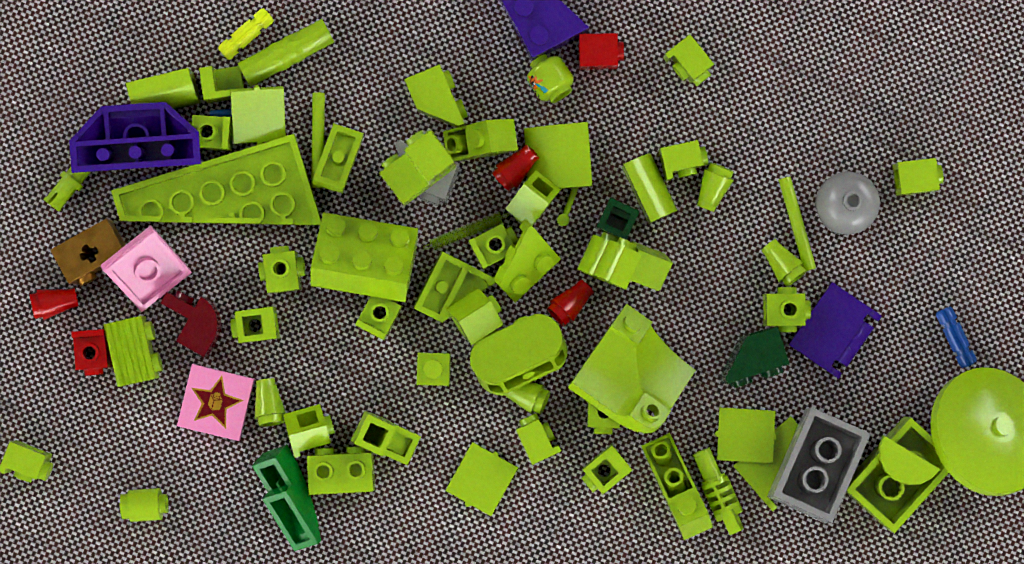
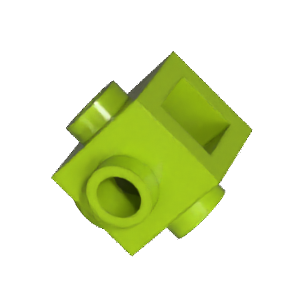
M289 246L271 247L270 254L262 255L263 262H258L260 281H266L267 293L302 290L301 276H306L304 257H298L297 251H289ZM281 264H285L286 271L280 275L278 268Z
M778 287L777 294H763V326H778L779 332H797V326H806V319L811 318L810 300H805V293H797V287ZM786 304L791 308L789 315L784 313V306Z

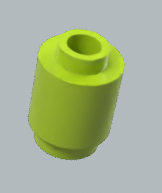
M160 488L129 490L128 493L120 495L122 519H129L130 522L162 520L163 513H168L167 494H162Z

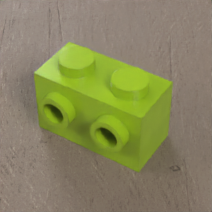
M360 446L346 447L347 453H334V447L315 448V454L307 456L309 495L373 492L375 490L374 453L372 451L366 452V449Z

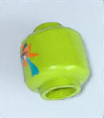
M543 54L530 63L532 69L527 75V81L541 101H550L553 104L572 92L571 86L574 82V77L559 56L547 57L546 54Z

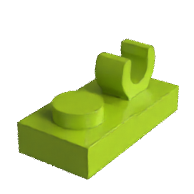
M333 123L312 184L343 194L363 141L364 133Z

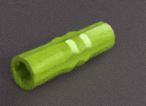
M320 19L238 63V66L249 86L252 87L335 42L323 19Z

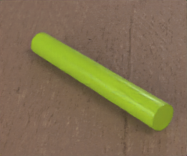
M321 92L312 93L311 188L323 189L321 186L312 184L324 150L325 93Z
M791 176L779 179L800 259L804 262L803 267L806 271L816 269Z

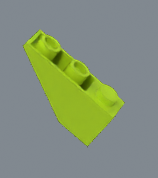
M668 433L642 445L641 448L683 539L686 540L713 528L709 513L671 434Z

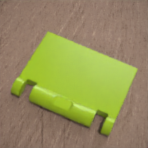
M791 416L775 429L774 434L777 435V439L774 440L773 464L737 462L733 465L772 512L778 507L767 495L798 427L797 422Z

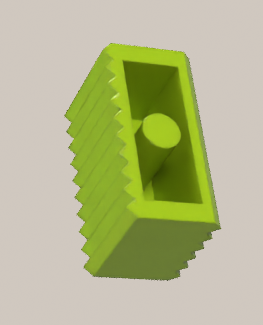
M137 316L103 324L117 387L159 378L158 371H162L163 366L159 352L154 353L151 340L156 339L152 321H147L146 316Z

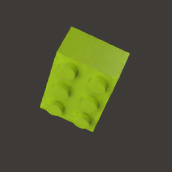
M323 212L311 263V286L406 302L417 249L418 228Z
M906 416L896 424L886 437L940 469L939 472L932 479L922 484L907 485L893 480L883 470L877 446L855 470L846 491L861 507L894 534L949 473L936 453L932 436L911 417Z

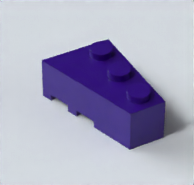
M499 0L531 61L543 54L548 55L578 39L579 34H587L589 31V27L561 0Z

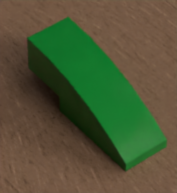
M288 445L264 452L252 465L268 492L262 498L263 502L294 551L319 544L321 536L311 495H309L306 481Z

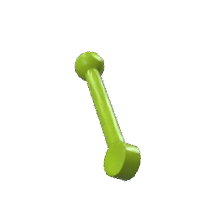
M579 188L571 189L563 213L557 217V223L560 226L568 225L570 221L568 215Z

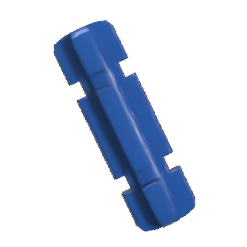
M946 307L936 313L939 324L944 326L942 330L952 351L957 353L955 357L959 366L965 368L977 362V358L973 350L968 348L970 343L960 322L955 320L957 316L953 308Z

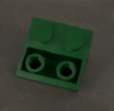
M769 327L741 336L720 375L721 383L730 384L731 387L737 388L752 383L751 376L760 374L761 378H768L783 373L782 367L790 363L778 327Z

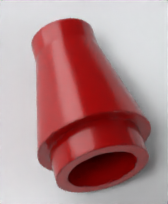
M526 144L522 149L496 164L497 168L492 174L505 189L510 191L513 187L518 188L540 157Z
M580 280L574 286L550 300L551 305L547 308V311L559 324L566 326L569 322H574L588 299L594 294V291L585 281Z
M75 288L37 289V293L29 294L35 319L43 318V320H46L71 308L79 307Z

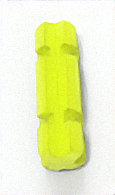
M262 8L253 15L255 17L253 20L248 19L230 35L232 38L229 41L226 39L218 46L219 51L226 59H232L239 53L237 50L240 47L242 49L245 48L261 34L260 30L262 28L266 29L273 23V17L266 9Z

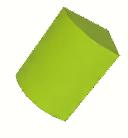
M189 68L126 83L131 104L167 102L172 108L179 109L201 103L194 72Z
M651 153L623 164L622 169L648 224L678 211Z

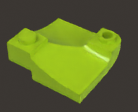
M626 304L568 388L620 425L635 432L653 433L665 422L673 405L696 370L664 343L652 328L651 324L653 322ZM647 410H651L654 416L649 415Z

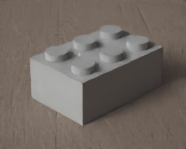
M810 407L805 409L767 497L825 524L833 523L871 434L816 408Z

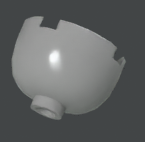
M847 171L836 173L823 182L817 191L815 207L820 221L826 228L833 233L851 235L860 233L872 225L878 216L880 197L877 188L871 180L860 173Z

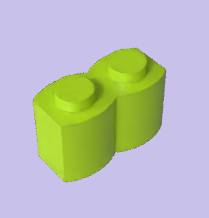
M603 232L601 237L593 234L577 270L626 290L642 254L635 251L636 244L626 239L617 238L606 232Z

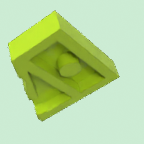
M526 219L519 226L523 232L516 246L510 245L505 255V261L499 267L493 279L515 303L561 260Z
M441 251L413 308L443 323L451 317L447 311L448 307L478 288L484 291L486 288L491 287L495 284L494 277Z

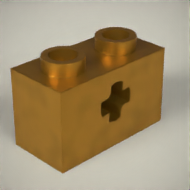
M104 219L50 249L67 282L69 284L79 283L80 286H84L97 278L95 273L102 270L101 264L126 244L113 221ZM88 248L98 250V254L95 255L96 261L86 259V255L90 254Z

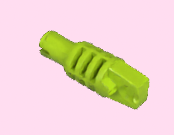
M710 447L694 453L693 458L704 480L701 482V487L716 521L723 520L729 535L742 531L743 524L738 514L743 512V509L727 474L725 475L724 472H720Z

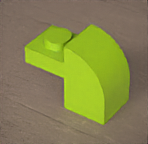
M364 411L351 441L380 456L385 455L408 466L421 436L383 417Z

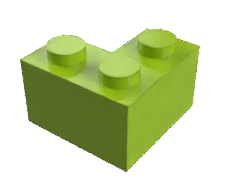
M422 130L415 133L406 141L408 147L404 149L405 153L402 156L395 153L381 164L384 169L379 174L404 207L456 168L455 161L431 130L425 134Z

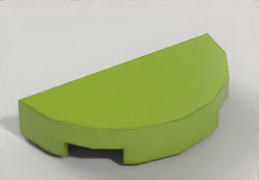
M882 435L878 446L880 462L884 472L893 480L907 485L922 484L932 479L939 472L940 469Z

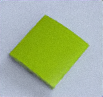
M588 122L524 128L525 145H529L540 157L527 173V179L537 170L559 189L592 187Z

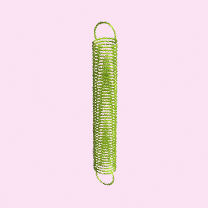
M497 213L496 216L492 214L491 217L489 215L488 218L485 217L481 222L480 220L478 223L476 221L475 224L471 222L470 225L467 224L463 229L461 227L460 230L459 228L452 230L451 233L443 234L442 237L441 235L439 238L437 236L430 240V244L432 243V247L434 248L435 246L436 250L438 247L440 249L441 246L444 247L445 243L447 245L451 241L452 243L453 241L455 243L456 240L458 242L459 239L462 240L463 236L465 238L466 235L468 237L469 234L470 236L474 235V233L477 234L481 229L483 231L484 228L486 230L487 227L489 229L493 225L501 224L502 216L500 213L499 215Z

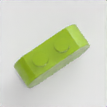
M533 314L529 317L518 318L512 325L501 330H495L476 342L471 350L470 364L480 385L487 392L503 396L560 369L566 361L568 349L556 321L543 314Z

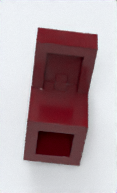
M177 290L176 294L166 292L161 304L188 318L176 342L203 357H208L221 333L222 322L217 307L206 297L201 296L195 306L192 304L194 298Z

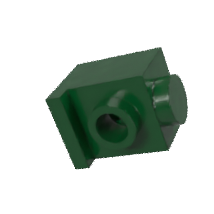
M610 197L595 229L627 240L640 211Z

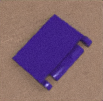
M831 282L811 311V318L806 319V326L800 327L788 345L839 379L842 373L832 367L835 360L848 367L874 329L870 324L863 321L866 315H869L872 319L879 322L882 316Z

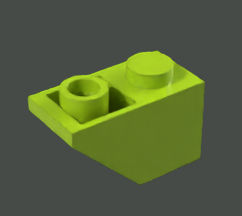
M439 64L404 79L419 113L456 128L465 126L463 119L468 117L462 100H454L451 89L456 88L449 70L443 72Z
M514 119L484 120L443 131L445 149L455 162L518 151Z

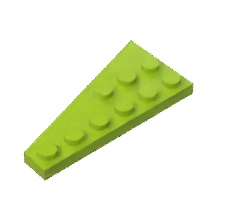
M295 134L201 162L202 164H195L111 190L121 222L320 226L321 224L320 213Z

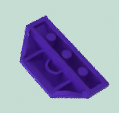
M167 102L101 106L69 140L72 173L202 164L199 131Z

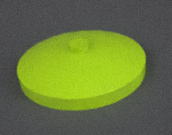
M989 367L971 369L954 377L938 393L931 412V436L940 461L951 476L960 484L979 494L1004 496L1024 489V382L1006 371Z

